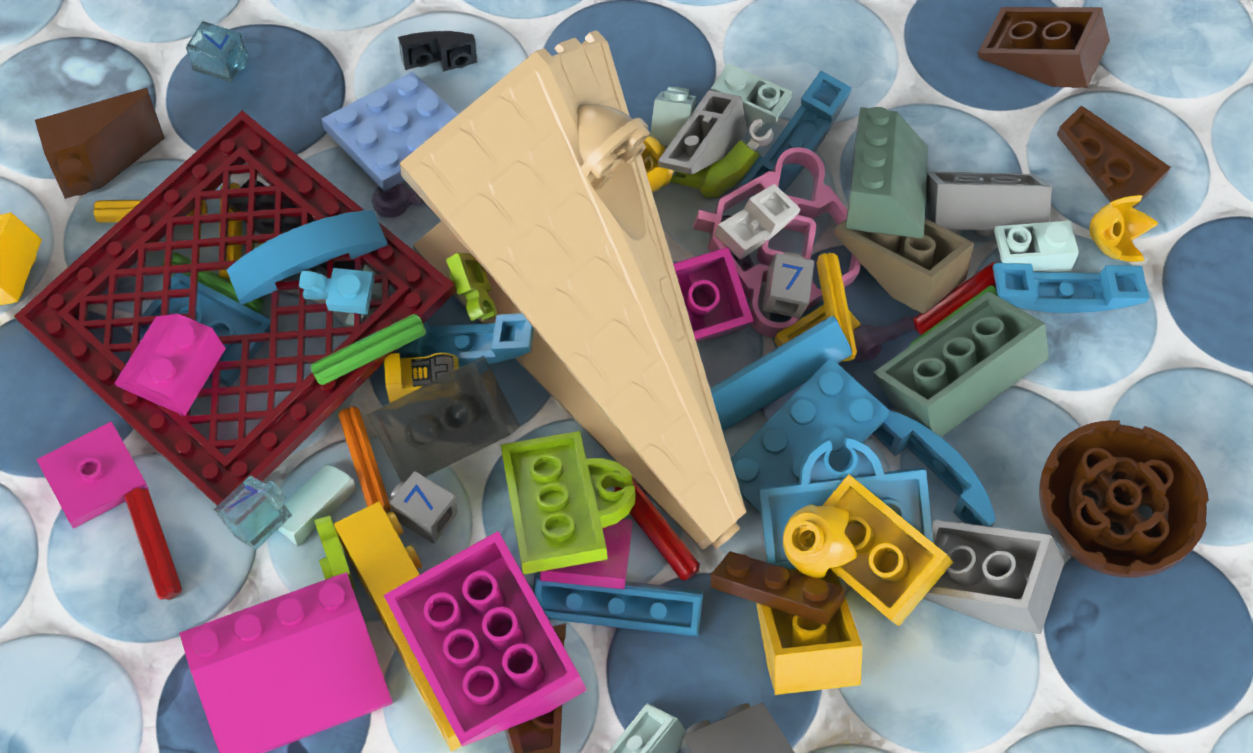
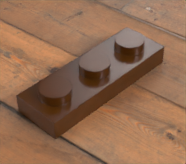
M729 551L711 573V588L826 626L844 602L845 587L732 551Z

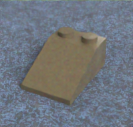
M927 219L924 222L923 239L846 229V220L836 226L834 230L835 236L892 298L923 314L928 312L967 278L974 243Z

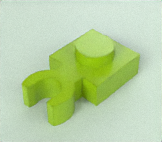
M456 253L447 258L450 280L455 284L458 295H465L467 300L466 309L471 321L482 318V321H486L496 316V306L487 294L492 288L484 267L471 253Z
M328 515L314 520L326 554L325 558L319 559L325 580L347 572L353 590H356L331 516Z

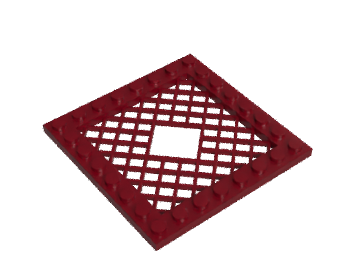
M242 110L14 317L228 516L240 503L232 508L229 506L252 493L244 488L246 485L256 489L384 363V359L389 354L394 353L396 350L324 385H320L317 382L313 372L304 379L305 364H312L412 314H417L424 324L457 289L451 280L379 222L388 245L352 259L355 260V270L362 271L363 262L377 274L374 275V283H382V299L371 300L369 309H378L362 324L361 314L354 313L353 327L333 328L334 311H329L326 303L306 305V299L303 297L304 289L299 287V280L275 282L278 290L272 292L270 333L218 336L223 345L242 343L241 360L221 362L220 357L213 369L212 388L201 389L196 397H211V413L209 415L190 416V407L187 414L181 416L179 413L117 387L115 382L126 365L113 353L131 351V358L140 343L141 325H151L156 316L142 317L143 300L162 299L161 315L159 316L169 315L170 298L189 297L188 313L180 315L196 321L199 272L227 270L236 261H226L228 245L246 244V254L254 249V243H265L283 234L281 233L282 217L302 216L301 226L309 223V218L312 221H317L344 213L365 211ZM250 173L249 188L230 189L232 174ZM257 175L270 186L257 187ZM223 183L222 190H216ZM275 194V209L256 211V196ZM249 196L247 212L229 213V198ZM283 197L297 208L282 209ZM222 198L220 214L202 215L204 200ZM194 210V216H187ZM275 218L274 233L254 235L255 219ZM248 220L246 236L228 237L229 221ZM221 222L219 238L201 239V224ZM194 224L193 240L174 241L176 225ZM166 235V242H159ZM219 246V262L199 263L201 247ZM192 248L191 264L172 265L173 250ZM165 250L164 266L145 267L146 253L148 251ZM349 253L326 261L328 262L327 278L331 279L335 262L351 261ZM137 262V268H130ZM191 272L189 289L171 290L172 274ZM163 275L162 291L143 292L144 276ZM136 277L135 293L116 294L117 279ZM389 285L396 290L390 297ZM108 288V295H101ZM299 289V305L279 307V290ZM134 301V314L132 318L114 319L116 302ZM107 303L105 320L87 321L88 306L90 304ZM326 312V329L306 330V313ZM299 314L298 331L278 332V315ZM133 326L131 343L112 344L114 327ZM105 328L104 344L87 329ZM350 335L333 351L334 336ZM326 337L325 354L305 356V339ZM298 339L297 356L277 358V341ZM270 341L269 358L249 360L250 343ZM297 365L296 382L276 384L277 366ZM269 367L268 384L248 386L249 368ZM241 369L240 386L220 388L221 370ZM292 391L275 407L276 392ZM268 393L266 411L247 412V394ZM240 395L238 413L219 414V396ZM263 419L246 436V420ZM238 421V439L217 440L218 422ZM210 423L209 441L191 424ZM233 448L226 456L218 450Z

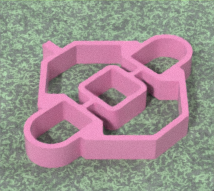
M794 147L784 151L778 158L772 172L768 171L719 199L714 213L699 210L693 229L710 233L708 244L710 252L726 248L714 235L718 224L721 223L723 212L746 198L760 193L773 184L778 187L782 167L787 164H799L807 168L813 176L814 184L811 201L788 196L801 210L784 229L804 233L802 257L810 260L816 231V223L813 219L825 212H829L837 225L847 219L848 211L831 187L823 184L825 167L820 157L813 151L802 147ZM768 240L758 248L757 259L761 264L743 271L734 258L733 261L745 297L749 299L748 306L754 320L751 326L758 333L775 338L777 333L793 325L799 318L791 317L786 322L777 323L765 318L759 310L758 299L761 282H766L767 270L775 254L784 253L769 249ZM851 254L849 272L842 276L844 288L853 283L860 271L861 263L853 254ZM813 281L809 304L805 311L823 301L822 291L816 287Z

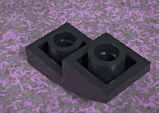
M429 31L398 37L401 61L405 70L424 67L438 61L443 72L477 63L476 42L473 34L455 31Z

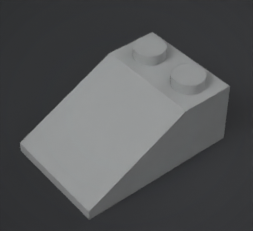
M934 519L932 524L934 544L946 553L953 563L923 599L1001 628L1041 634L1065 562L1052 535Z

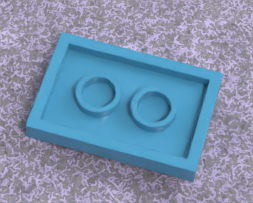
M182 273L175 274L171 279V290L190 288V277ZM198 282L197 322L213 328L217 336L270 333L271 319ZM189 297L170 298L169 315L188 313ZM162 299L154 300L142 314V317L161 315ZM141 325L140 340H142L151 325ZM265 342L250 343L249 360L254 358ZM242 343L224 344L226 349L221 356V362L241 360ZM241 369L221 370L220 383L231 387L240 376Z

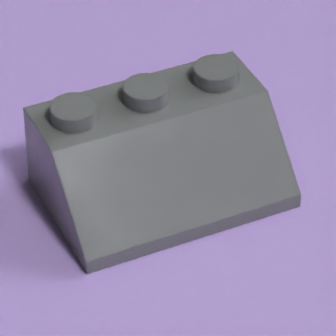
M927 172L926 198L928 220L957 235H961V230H976L977 235L995 236L994 229L996 226L1049 222L1052 186L1036 174Z

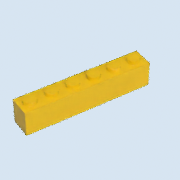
M380 501L335 522L334 527L341 546L452 752L461 747V744L384 597L386 593L420 575L417 570L422 568V564L413 546L410 545L405 548L399 536L404 534L394 512L386 514Z

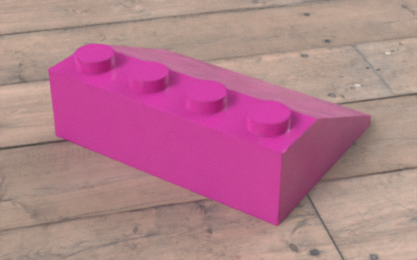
M499 531L384 595L462 747L549 713L587 691L579 673Z
M347 572L179 633L189 668L219 753H266L393 704Z

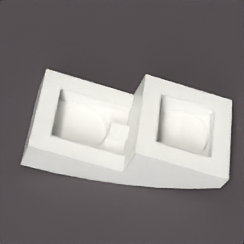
M773 184L751 197L742 211L718 224L714 235L741 260L777 234L799 214L801 209Z

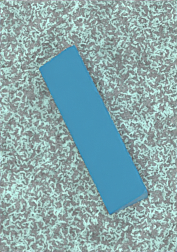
M835 316L820 322L710 388L722 431L807 382L830 358L839 363L852 355V349Z
M536 572L534 575L533 593L549 620L697 637L699 635L703 590L629 581L625 582V590L540 581V572Z

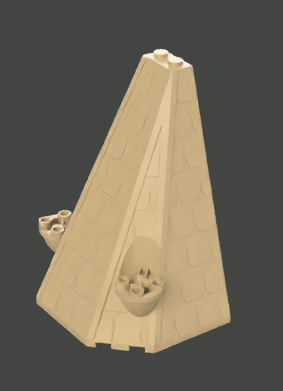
M595 30L588 33L585 37L586 40L582 44L576 38L560 42L554 48L559 54L551 56L545 48L535 51L399 163L401 176L441 220L439 224L413 244V250L449 280L450 269L446 259L456 253H471L486 271L492 288L487 294L496 306L497 315L522 313L534 327L531 352L515 359L616 462L629 470L634 481L701 550L710 544L717 549L741 529L736 524V521L746 513V509L641 153L646 148L643 142L650 134L648 125L642 118L633 119L629 116L609 44ZM456 291L453 295L466 308L467 300L465 295H458ZM496 316L486 321H482V318L477 320L481 324L495 323Z

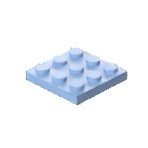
M411 72L321 119L323 129L383 191H386L404 181V178L401 176L399 163L458 114L414 72Z

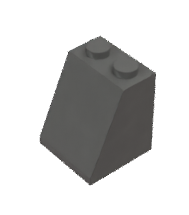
M763 702L750 707L749 703L738 705L726 713V718L712 724L709 720H704L692 725L686 730V735L682 736L680 747L682 753H795Z

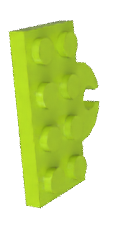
M580 431L500 444L523 574L608 560L602 528L621 521L630 513L635 504V486H633L632 474L629 470L618 462L608 459H586ZM610 487L623 488L617 492L606 491Z

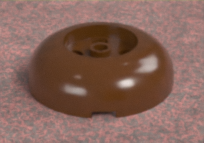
M1107 420L1090 423L1073 430L1063 437L1051 451L1045 462L1039 483L1041 512L1053 538L1073 559L1102 574L1121 578H1139L1166 571L1182 561L1194 549L1207 525L1206 504L1209 501L1208 491L1198 467L1176 442L1147 426L1140 429L1121 425L1120 420ZM1083 494H1090L1095 497L1097 505L1092 498L1083 496ZM1139 507H1150L1153 515L1149 519L1142 517L1139 513ZM1111 526L1119 527L1123 535L1115 534L1110 529Z

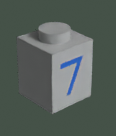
M776 253L767 270L762 311L800 318L809 304L814 260L804 259L797 253Z
M416 471L411 474L406 482H399L390 497L391 510L396 515L399 523L433 544L436 543L458 513L455 495Z

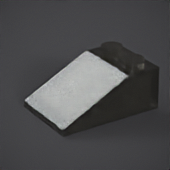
M484 355L367 414L400 480L405 482L414 471L426 477L510 436L520 427Z

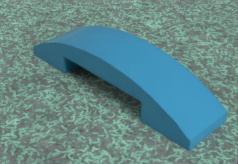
M820 71L801 97L799 109L764 158L760 156L739 184L740 187L768 171L772 172L780 155L790 148L802 147L815 153L839 116L852 91V87ZM799 164L783 166L778 188L785 192L804 169V166Z
M373 210L349 212L320 219L285 232L244 255L230 266L227 272L238 301L243 305L277 291L275 282L295 275L302 270H307L346 253H349L352 260L388 244Z
M994 263L992 267L998 297L1023 309L1051 313L1099 312L1146 303L1149 300L1142 266L1105 265L1101 273L1033 272L1032 264Z
M522 313L496 315L495 323L428 326L425 322L426 334L398 348L394 353H400L401 358L428 357L436 353H449L458 358L459 366L493 364L514 359L531 352L534 327Z
M890 410V416L872 434L895 457L908 448L955 493L959 499L953 513L963 523L993 527L996 518L988 494L964 458L943 438L926 426L903 414Z

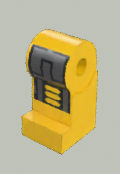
M391 353L384 359L385 383L390 404L436 400V398L454 396L461 390L459 360L453 354L436 353L428 357L401 358L400 353Z

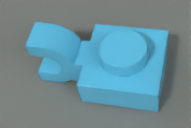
M333 268L330 279L316 272L302 270L299 287L304 289V299H327L326 305L329 311L368 315L375 279L373 272Z

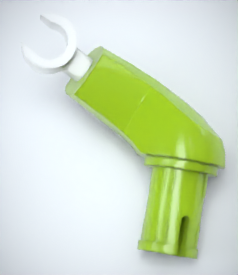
M761 119L755 120L750 126L749 132L752 138L748 143L740 140L723 159L694 174L674 170L673 172L676 173L672 175L670 183L699 189L706 198H718L740 182L761 155L757 148L759 146H767L772 142L774 137L772 128L768 130L765 136L758 137L756 133L761 129L763 122Z

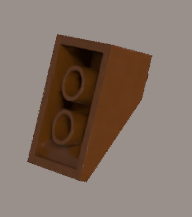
M1001 7L977 53L980 59L1052 87L1088 88L1110 42L1102 7Z
M147 88L35 120L45 157L65 199L81 196L104 187L165 139Z

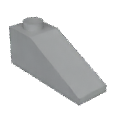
M708 90L658 160L659 167L694 174L723 159L747 132L742 97Z

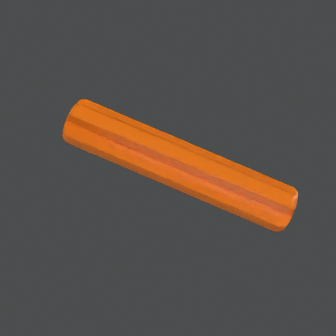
M355 406L342 409L338 416L367 507L380 501L387 514L391 510L390 502L360 410Z

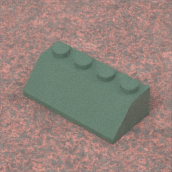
M860 107L854 144L846 229L923 239L928 146L897 111L887 110L883 107Z
M988 291L874 371L873 376L898 413L921 423L942 437L1049 359L1045 323Z

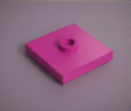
M112 421L36 459L73 529L126 502L125 495L131 492L133 488L149 489Z
M622 519L614 525L602 528L608 560L540 571V581L625 590L633 520Z

